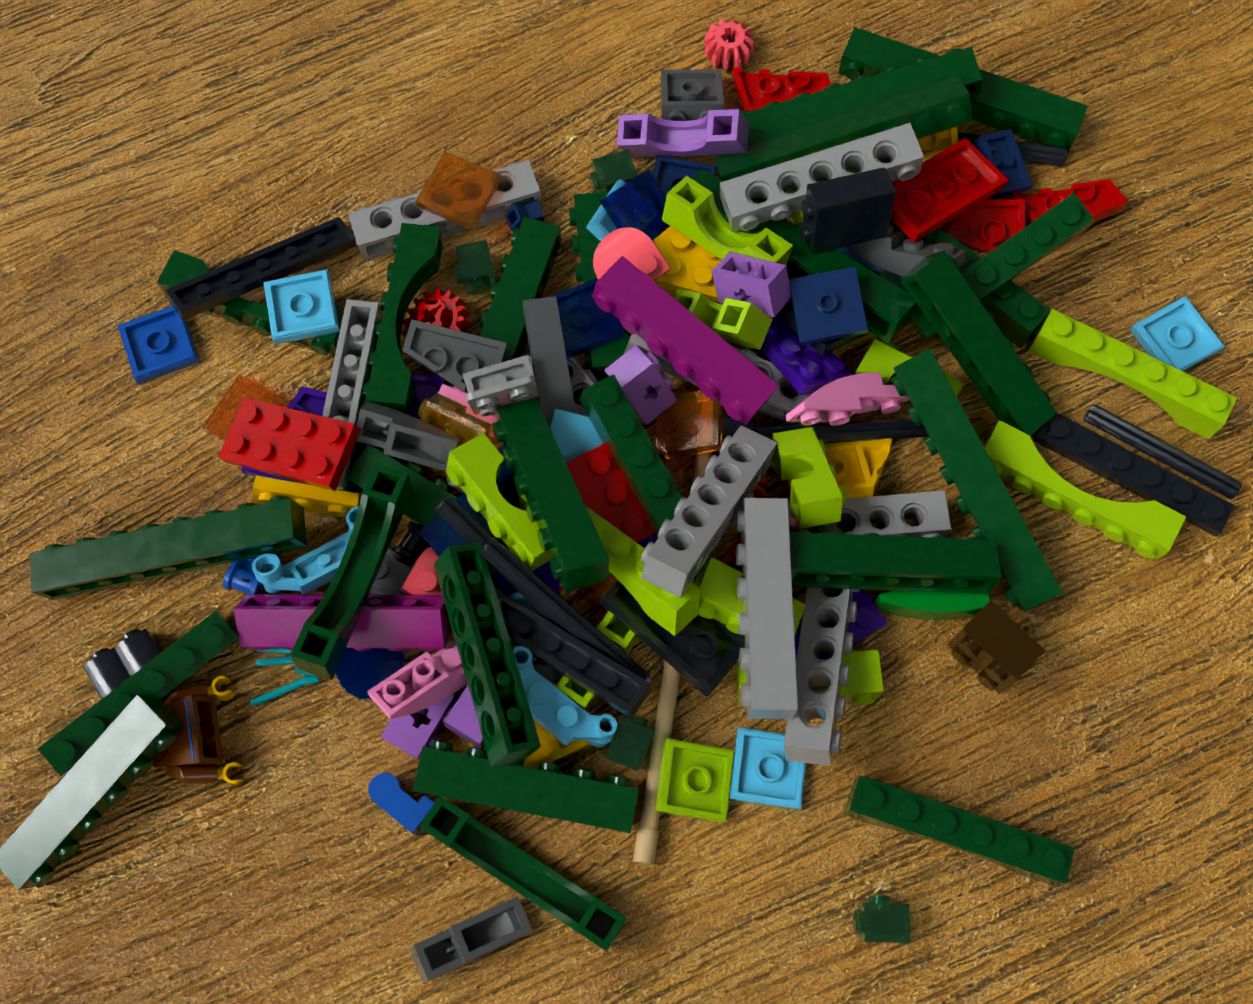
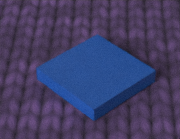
M172 306L117 325L134 379L138 384L200 362L187 321H182Z

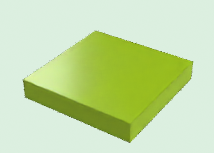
M670 738L664 739L655 812L726 823L735 750Z

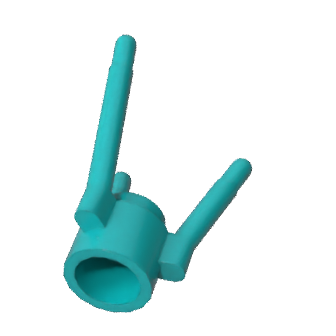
M272 647L267 650L254 649L256 652L291 654L292 652L287 647ZM290 656L259 659L256 662L258 666L295 664ZM295 665L297 675L304 674L303 678L254 698L250 701V704L255 706L304 685L319 683V676L299 670Z

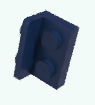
M1012 129L980 135L972 143L1009 180L1004 189L986 200H997L1003 196L1024 192L1033 186Z

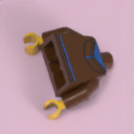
M216 677L212 681L211 686L200 684L178 689L168 697L164 704L184 725L175 734L177 736L175 742L166 750L159 752L151 761L154 768H165L168 776L186 784L217 783L218 779H224L231 785H238L244 781L243 779L230 780L228 775L232 768H244L239 763L232 762L222 769H217V765L223 764L215 697L210 696L215 695L220 701L232 699L234 696L233 690L218 692L220 686L231 683L228 677Z

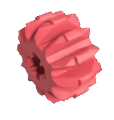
M734 18L728 23L720 19L718 25L711 24L706 37H704L706 59L712 60L714 68L722 65L726 72L730 66L739 68L741 64H748L750 56L754 52L755 43L752 30L746 29L745 21L736 24Z

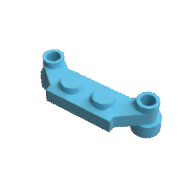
M359 506L350 509L346 515L349 527L347 533L285 565L281 564L278 556L275 554L266 553L258 556L252 563V570L256 579L263 584L268 593L293 590L301 591L303 595L333 580L350 539Z
M519 646L513 649L515 658H520L523 661V664L516 663L534 721L566 746L571 741H588L592 746L603 747L614 738L617 722L613 716L609 714L596 716L587 713L534 670L532 654L528 648ZM600 724L605 726L607 732L601 730Z

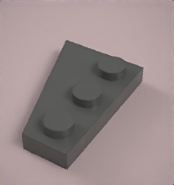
M411 320L402 351L468 394L463 373L504 362L509 346L505 342Z

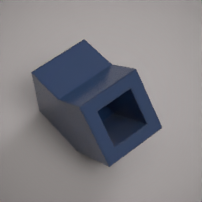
M537 200L526 204L514 203L505 214L511 231H514L515 227L520 228L523 217L544 222V215Z

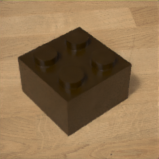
M992 600L947 644L952 649V656L964 666L969 665L978 674L977 679L987 689L995 690L998 694L1016 682L1046 651Z

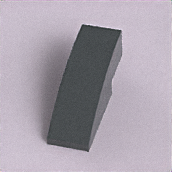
M366 401L360 409L357 426L361 430L356 441L384 448V454L446 471L449 453L457 448L459 439L427 422L373 402Z
M517 896L416 943L409 950L424 985L531 933L533 930Z

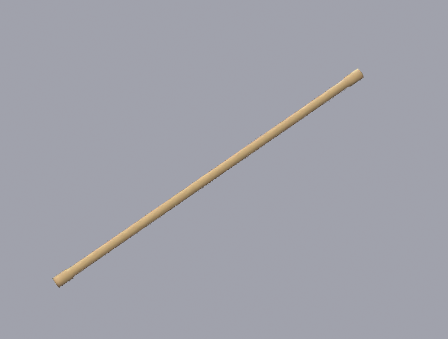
M706 396L703 403L691 487L697 476L704 477L707 464L713 455L720 403ZM666 661L664 662L641 821L637 830L633 862L646 865H654L660 816V812H655L663 742L664 739H671L680 673Z

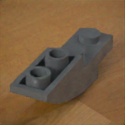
M891 221L887 237L846 246L868 262L901 276L906 275L928 255L943 250L954 258L958 268L965 263L966 250L954 248V245L949 243L933 245L923 243L922 239L913 242L910 238L905 239L906 234L898 226H894V223Z

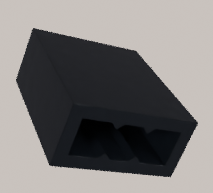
M885 167L807 184L806 198L801 202L803 222L799 223V234L802 242H807L812 254L887 237L896 190Z

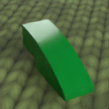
M893 590L879 594L874 601V605L878 611L895 616L919 620H953L975 616L990 599L988 594Z

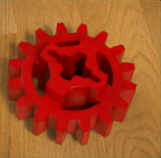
M436 289L434 296L426 291L424 293V300L420 301L415 298L414 303L416 307L414 309H407L406 312L410 317L403 321V325L407 329L402 331V335L405 338L407 337L411 320L463 332V329L471 327V323L466 319L471 313L465 307L464 301L450 290L444 294L441 289Z

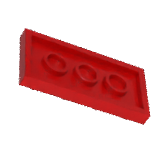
M964 138L924 161L920 173L912 179L892 181L896 190L891 220L913 242H916L1001 191L1009 180L972 143Z
M244 397L218 458L225 463L336 491L361 429L353 423Z

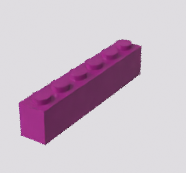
M621 256L596 282L592 297L595 299L598 307L605 312H611L621 321L622 326L628 332L641 337L653 353L659 356L662 355L671 362L678 374L683 377H689L698 385L699 390L706 397L715 399L725 407L726 413L732 419L747 425L778 388L779 385L624 256Z
M247 594L234 608L240 647H254L256 650L287 647L288 650H293L305 621L316 609L325 594ZM369 594L346 648H354L357 651H366L372 648H388L390 651L422 648V650L428 652L445 648L453 631L443 596Z

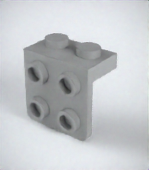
M528 355L463 373L468 391L466 399L475 415L481 413L483 417L496 414V407L540 396Z

